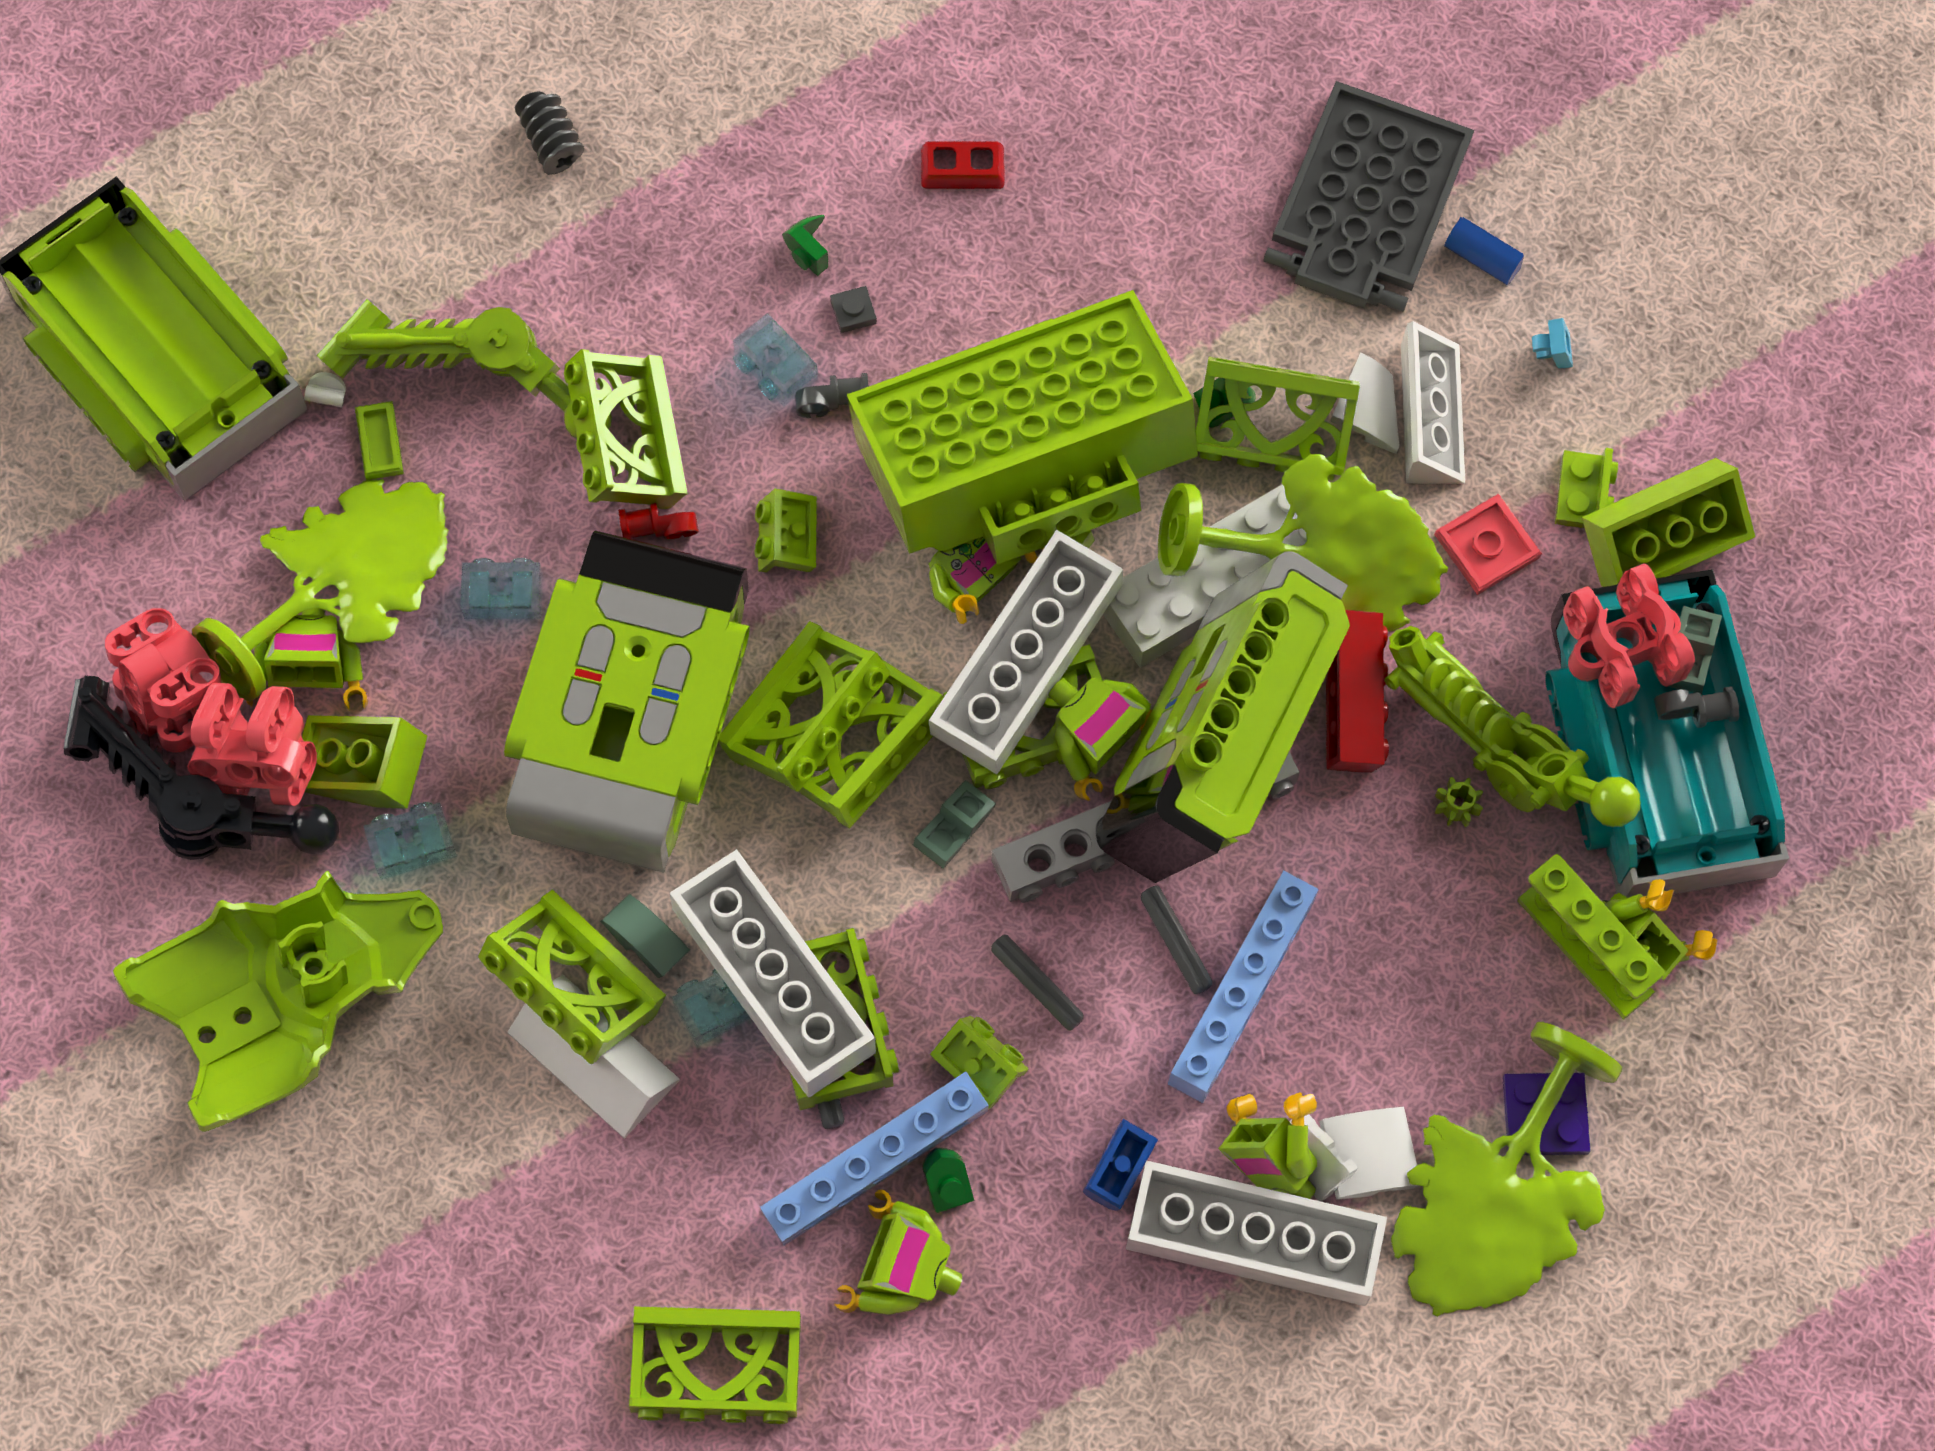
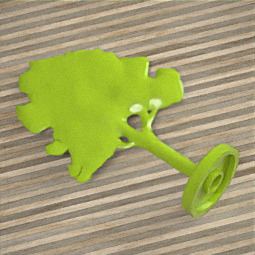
M1310 454L1304 460L1297 462L1285 471L1282 477V485L1285 488L1287 502L1291 506L1281 528L1273 533L1258 535L1202 526L1203 503L1201 493L1195 485L1178 483L1170 491L1164 505L1159 526L1158 561L1164 575L1184 576L1191 568L1199 544L1214 548L1260 554L1271 560L1284 552L1292 551L1348 585L1341 599L1345 610L1383 613V626L1387 627L1388 632L1395 631L1410 623V619L1404 615L1402 606L1412 603L1425 605L1439 596L1441 591L1440 577L1443 573L1448 572V567L1443 563L1442 557L1436 551L1434 542L1428 535L1429 528L1422 523L1421 516L1417 514L1415 508L1409 506V501L1406 498L1396 496L1388 489L1376 491L1375 484L1368 481L1359 466L1349 467L1338 480L1328 482L1327 477L1334 471V465L1321 454ZM1295 513L1297 514V519H1293ZM1302 528L1306 532L1307 542L1304 545L1294 546L1283 543L1284 538L1292 533L1293 530Z
M383 479L364 480L359 485H355L340 494L338 500L345 512L339 515L333 513L323 515L319 506L308 507L302 519V522L308 528L287 531L286 526L271 528L269 534L262 535L260 542L263 548L270 549L277 559H280L289 570L295 571L298 574L293 584L295 591L285 603L241 638L229 627L212 618H205L192 628V635L202 645L210 659L219 666L221 683L232 684L236 688L239 697L244 698L246 701L251 702L266 690V679L261 666L251 650L294 616L311 608H321L339 616V623L344 632V638L349 642L370 643L385 641L395 634L399 620L387 617L386 612L394 610L412 612L418 610L421 603V592L425 588L423 582L432 579L436 575L438 567L443 565L446 560L444 554L447 551L448 541L446 536L449 530L445 528L446 517L443 511L445 507L443 501L445 494L442 492L438 494L433 493L424 482H407L402 484L398 490L384 493L382 485L385 481ZM311 577L312 582L306 586L303 585L305 579ZM329 585H335L339 590L338 596L332 599L314 598L320 590Z
M1537 1022L1531 1032L1532 1041L1558 1061L1526 1120L1512 1136L1503 1135L1491 1143L1486 1141L1484 1136L1449 1122L1446 1116L1435 1114L1429 1117V1127L1423 1128L1424 1145H1431L1434 1167L1422 1163L1407 1172L1410 1184L1423 1186V1195L1427 1200V1205L1425 1209L1406 1205L1400 1210L1394 1225L1391 1242L1395 1258L1399 1259L1403 1255H1415L1414 1270L1408 1276L1411 1296L1417 1302L1430 1304L1433 1307L1432 1314L1437 1317L1443 1313L1448 1314L1456 1310H1469L1478 1306L1486 1309L1493 1304L1511 1301L1516 1296L1522 1297L1528 1292L1531 1285L1539 1282L1542 1277L1543 1267H1552L1557 1261L1566 1260L1576 1255L1578 1245L1569 1231L1568 1224L1570 1220H1576L1579 1228L1586 1231L1592 1225L1600 1223L1603 1218L1605 1209L1597 1178L1588 1171L1576 1172L1571 1170L1561 1173L1557 1171L1541 1155L1540 1139L1552 1111L1559 1102L1575 1070L1606 1083H1615L1622 1072V1066L1598 1047L1555 1025ZM1507 1145L1509 1147L1505 1156L1498 1155L1500 1149ZM1525 1152L1530 1154L1534 1167L1533 1177L1528 1180L1519 1178L1516 1174L1517 1165ZM1546 1170L1551 1174L1550 1176L1545 1175Z

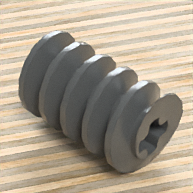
M537 91L522 96L514 108L516 114L520 117L522 127L525 128L527 138L531 140L533 150L537 153L539 163L543 165L544 173L547 175L557 174L568 169L585 150L583 144L577 142L579 139L578 133L571 130L573 127L572 121L569 118H565L567 110L565 107L560 106V96L557 94L546 95L544 92Z

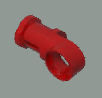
M657 503L650 504V508L629 512L625 509L618 510L624 543L631 542L632 538L655 534L656 537L664 536L666 539H677L682 535L689 537L699 532L696 513L679 512L660 516Z

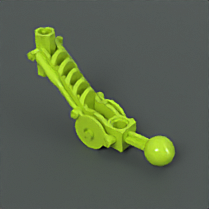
M366 299L316 355L342 379L359 360H368L365 369H374L385 361V369H393L406 361L404 369H412L425 361L424 368H433L444 360L443 368H452L464 359L473 358L483 370L486 368L497 376H512L535 397L541 391L564 412L565 427L570 435L577 439L574 418L570 412L571 399L569 388L556 375L560 368L537 348L533 331L510 308L496 307L485 310L476 318L464 319L454 327L455 319H445L435 327L436 319H426L417 326H415L416 319H407L394 329H387L393 321ZM611 412L605 422V426L608 428V430L611 427L612 422Z
M1409 626L1404 629H1397L1389 637V649L1398 667L1385 678L1386 685L1393 690L1400 686L1414 699L1415 703L1419 704L1434 719L1450 727L1478 754L1472 759L1473 766L1480 771L1486 770L1488 779L1494 789L1513 807L1524 812H1531L1535 808L1540 809L1546 803L1567 811L1577 800H1581L1590 804L1593 816L1603 825L1622 827L1635 819L1640 810V794L1638 789L1628 779L1623 777H1607L1600 782L1589 779L1583 767L1589 761L1585 751L1577 749L1575 752L1570 750L1554 732L1542 725L1531 724L1532 719L1525 712H1520L1514 718L1483 689L1476 676L1442 646L1445 642L1441 633L1434 631L1425 639L1419 628Z

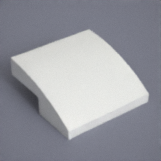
M1404 1107L1356 1112L1319 1121L1321 1130L1335 1141L1338 1156L1343 1163L1351 1158L1358 1167L1351 1178L1337 1187L1335 1190L1336 1200L1368 1197L1378 1192L1408 1190L1418 1187V1185L1410 1184L1407 1172L1417 1166Z

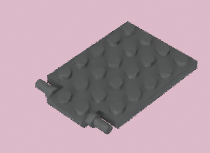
M1336 81L1272 237V241L1303 251L1305 255L1293 253L1291 256L1268 247L1263 261L1286 269V274L1296 277L1294 284L1365 309L1367 303L1378 307L1380 303L1404 312L1409 298L1385 290V285L1375 281L1380 279L1412 291L1475 130Z

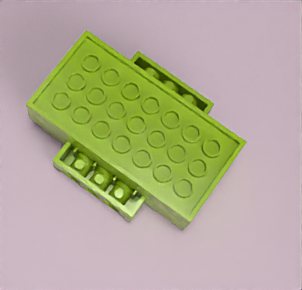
M1134 290L1055 319L1051 318L847 394L857 445L909 554L928 547L935 548L938 551H945L984 536L997 565L1045 547L1056 530L1068 537H1073L1140 512L1141 502L1138 478L1198 457L1193 398Z

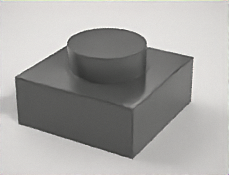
M866 286L830 295V302L840 333L877 324V318Z

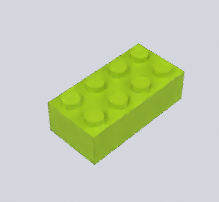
M1717 458L1582 517L1600 584L1611 592H1616L1617 585L1625 571L1643 563L1650 567L1656 580L1659 581L1756 537L1738 468Z

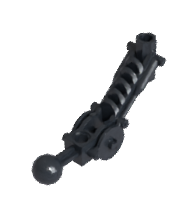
M86 675L81 679H75L63 748L64 755L70 756L76 761L89 762L91 759L99 758L101 750L109 759V770L115 774L119 769L122 772V783L128 788L132 782L135 785L136 797L140 801L143 800L144 796L149 799V810L159 821L160 837L165 846L176 856L188 860H197L213 855L220 847L251 850L253 835L290 838L300 851L308 854L323 853L333 846L339 833V824L335 815L327 807L319 804L304 805L295 811L293 815L256 812V796L222 793L215 782L200 775H183L179 777L176 773V763L170 759L168 764L163 761V750L157 745L153 751L150 748V737L144 732L140 738L137 735L136 723L130 719L128 724L124 722L123 710L117 706L113 711L108 706L109 682H105L96 676Z

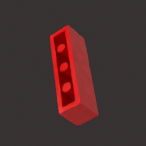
M1345 610L1350 627L1326 674L1327 770L1372 773L1385 765L1389 754V743L1387 739H1384V724L1388 719L1389 713L1388 703L1384 701L1385 678L1388 676V666L1384 663V648L1388 640V630L1386 626H1383V613Z

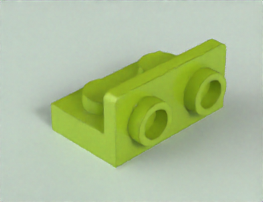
M1605 448L1602 455L1564 450L1561 462L1555 524L1585 528L1582 520L1583 516L1614 503V497L1608 496L1609 484H1615L1618 472V462L1612 461V448Z
M777 488L773 489L758 502L755 510V520L759 523V536L754 550L755 557L758 558V571L767 573L774 566L811 572L816 568L817 496Z
M972 1016L960 1018L930 1055L954 1078L967 1072L988 1103V1109L992 1108L1018 1077L1024 1076L1029 1069L1022 1063L1024 1060L1022 1054L1009 1044L1003 1045L993 1036L994 1029L984 1019Z

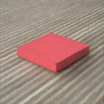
M1499 494L1437 529L1434 534L1477 595L1536 561L1542 555Z

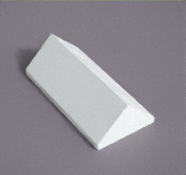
M1413 321L1407 323L1401 343L1406 483L1464 484L1465 465L1459 344Z
M564 975L553 980L555 988L584 994ZM526 1003L508 1030V1034L624 1139L680 1081L673 1072L630 1034L600 1056L596 1062L589 1064L581 1055L575 1053L558 1033L548 1027L541 1017ZM599 1012L600 1019L596 1027L601 1032H605L608 1030V1021L604 1014Z

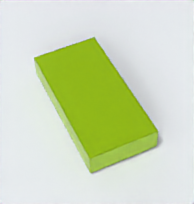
M393 401L355 407L366 480L404 474Z

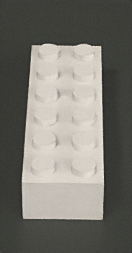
M1278 486L1213 524L1210 528L1228 529L1258 535L1277 531L1284 523L1291 506L1287 502L1284 486ZM1296 513L1294 514L1293 519H1297ZM1302 528L1293 530L1292 533L1284 538L1283 543L1294 546L1304 545L1307 542L1306 532ZM1199 544L1191 568L1184 576L1175 577L1163 574L1157 557L1123 577L1122 587L1103 615L1137 665L1141 668L1194 637L1214 597L1271 559L1260 554L1214 548Z
M1056 530L929 719L930 734L995 774H998L1049 697L1050 690L1061 679L1122 587L1123 569Z
M737 849L670 892L674 913L808 1098L876 1053L874 1035Z
M1146 1160L1126 1250L1366 1306L1372 1296L1387 1217Z

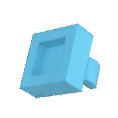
M1564 319L1548 320L1549 334L1532 336L1533 352H1536L1537 359L1553 358L1557 368L1573 367L1570 332Z

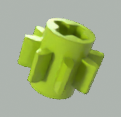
M1450 777L1447 783L1448 791L1443 788L1437 789L1435 797L1443 802L1437 805L1435 814L1444 813L1448 818L1447 826H1450L1453 821H1461L1465 827H1468L1471 821L1470 813L1480 816L1483 810L1481 805L1475 803L1481 799L1483 791H1475L1470 785V778H1467L1465 782H1456L1453 777ZM1457 797L1464 799L1461 807L1454 804Z

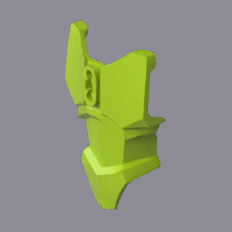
M326 871L317 881L315 888L286 899L275 906L249 902L232 904L220 900L216 903L211 916L201 925L137 958L130 957L113 969L116 982L130 1004L151 1012L182 1030L200 1062L192 1097L187 1102L188 1108L199 1129L202 1132H207L285 1098L317 1078L321 1059L331 1050L337 1019L371 991L377 995L401 993L419 963L443 934V924L438 906L420 890L388 894L348 893L343 891L330 872ZM240 1014H248L251 1017L248 1023L239 1024L236 1022ZM205 1033L216 1034L214 1040L210 1043L201 1042L200 1037Z

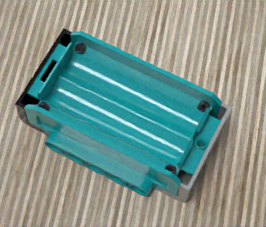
M1713 569L1656 578L1659 589L1658 595L1664 599L1670 609L1677 613L1679 618L1683 606L1722 615L1702 695L1723 692L1725 687L1731 686L1738 700L1739 719L1736 722H1730L1728 719L1708 722L1703 728H1697L1692 716L1673 720L1658 719L1654 698L1665 692L1680 689L1663 686L1654 672L1652 663L1648 660L1632 666L1637 677V684L1640 685L1634 699L1614 709L1609 707L1604 700L1598 679L1583 681L1574 677L1569 670L1568 660L1578 640L1568 630L1563 614L1564 606L1572 592L1561 594L1551 616V629L1561 668L1548 670L1545 674L1547 691L1551 690L1552 695L1548 696L1556 727L1560 726L1561 731H1557L1558 737L1562 739L1570 750L1575 752L1577 749H1581L1587 753L1589 761L1583 767L1589 779L1600 782L1607 777H1623L1628 779L1638 789L1640 794L1639 812L1633 821L1622 827L1603 825L1593 816L1590 804L1578 800V803L1575 804L1582 835H1587L1588 839L1584 840L1586 849L1590 851L1606 848L1616 893H1621L1628 898L1637 894L1647 896L1650 883L1656 879L1665 881L1663 891L1674 890L1673 894L1776 877L1789 860L1787 848L1784 844L1785 818L1781 798L1726 594L1716 585ZM1617 585L1592 589L1603 609L1608 608L1607 624L1626 617L1617 599ZM1652 624L1653 629L1657 632L1655 625ZM1625 638L1616 639L1619 644L1626 648H1633L1629 640ZM1588 652L1581 653L1585 661L1590 663L1598 662L1593 654Z

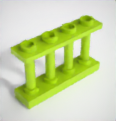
M1559 854L1553 855L1529 875L1528 882L1532 887L1523 893L1517 902L1624 1020L1653 996L1655 991L1651 987L1664 976L1665 971Z

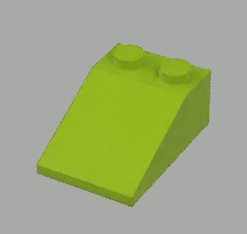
M308 715L302 738L303 741L313 742L317 752V760L314 773L304 793L376 808L408 809L428 736L401 717Z

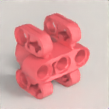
M1644 563L1625 571L1617 585V599L1626 617L1607 624L1608 608L1603 609L1598 597L1589 586L1572 592L1563 609L1568 630L1578 640L1568 660L1569 670L1579 680L1591 681L1598 679L1602 696L1609 707L1613 709L1631 702L1640 688L1632 666L1648 660L1652 663L1660 683L1668 687L1685 680L1695 663V656L1690 642L1683 633L1679 632L1681 627L1679 616L1658 595L1659 589L1654 573ZM1652 624L1655 625L1657 632L1653 629ZM1625 638L1629 640L1633 648H1626L1619 644L1616 639ZM1588 652L1593 654L1598 662L1590 663L1585 661L1581 653Z
M152 608L109 633L105 639V649L109 662L118 667L112 676L115 694L126 703L129 716L136 723L139 733L142 735L145 732L149 737L158 733L162 748L169 752L178 753L194 746L191 738L193 718L208 687L212 683H221V674L217 663L210 659L198 640L190 632L183 629L174 620L169 611L162 608ZM156 622L168 625L167 629L159 634L147 631V628ZM123 645L125 648L131 647L127 651H125L123 648L117 649V647ZM209 672L213 675V678L207 682L199 673ZM171 730H175L178 733L183 731V734L177 736V734H169Z
M212 683L208 687L191 725V738L196 748L187 765L190 774L211 779L219 786L222 793L247 796L250 788H263L270 790V798L275 805H298L314 773L317 752L313 742L303 741L301 736L304 729L303 717L294 706L292 690L288 687L272 686L264 690L249 722H247L240 709L244 698L239 697L236 688L229 683Z

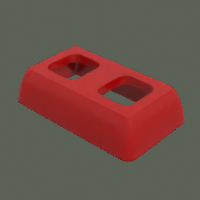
M927 141L921 148V185L925 189H1001L1005 185L1004 146L998 141ZM936 150H953L956 154V166L953 169H936L934 167V152ZM973 150L991 151L993 154L992 168H972L971 152Z

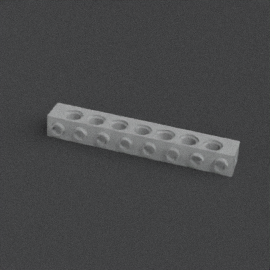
M1290 752L1268 794H1271L1273 799L1283 797L1293 791V785L1297 782L1300 772ZM1116 799L993 849L991 861L1009 901L1012 902L1019 898L1022 903L1032 901L1043 894V888L1056 883L1058 888H1062L1077 881L1079 873L1092 869L1094 873H1098L1112 867L1115 864L1114 859L1128 854L1130 858L1140 856L1139 853L1121 842H1109L1101 836V832L1106 829L1117 830L1122 820ZM1070 844H1078L1084 848L1085 853L1082 856L1073 857L1067 854L1065 847ZM1034 859H1043L1050 867L1043 872H1037L1032 870L1028 864Z

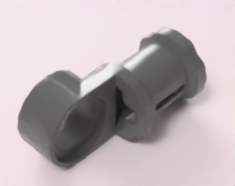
M861 373L860 377L841 379L831 375L830 385L810 386L799 389L795 394L797 415L802 418H811L810 414H817L816 417H823L830 410L838 409L839 405H849L847 394L869 387L868 374Z
M1731 686L1725 687L1723 692L1702 696L1698 692L1689 694L1688 690L1680 689L1665 692L1654 698L1659 720H1673L1692 716L1697 728H1703L1708 722L1728 719L1730 722H1736L1739 719L1738 700Z

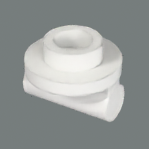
M329 372L317 373L310 378L306 386L304 400L342 408L346 393L345 383L335 374Z

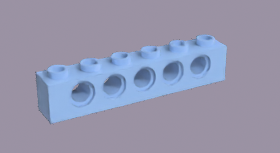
M1283 870L1171 1071L1168 1085L1204 1103L1314 904L1318 888Z
M964 1072L762 1205L760 1209L785 1246L988 1112L989 1105L968 1073Z

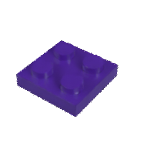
M1551 1073L1503 1075L1506 1136H1512L1523 1125ZM1573 1073L1559 1102L1552 1111L1541 1134V1155H1588L1590 1153L1585 1073Z

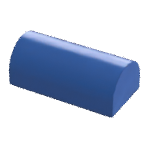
M1460 217L1444 245L1450 251L1507 286L1521 269L1524 259L1523 253L1464 217Z
M1122 1119L1084 1187L1083 1193L1091 1200L1108 1209L1120 1210L1158 1139L1129 1121Z

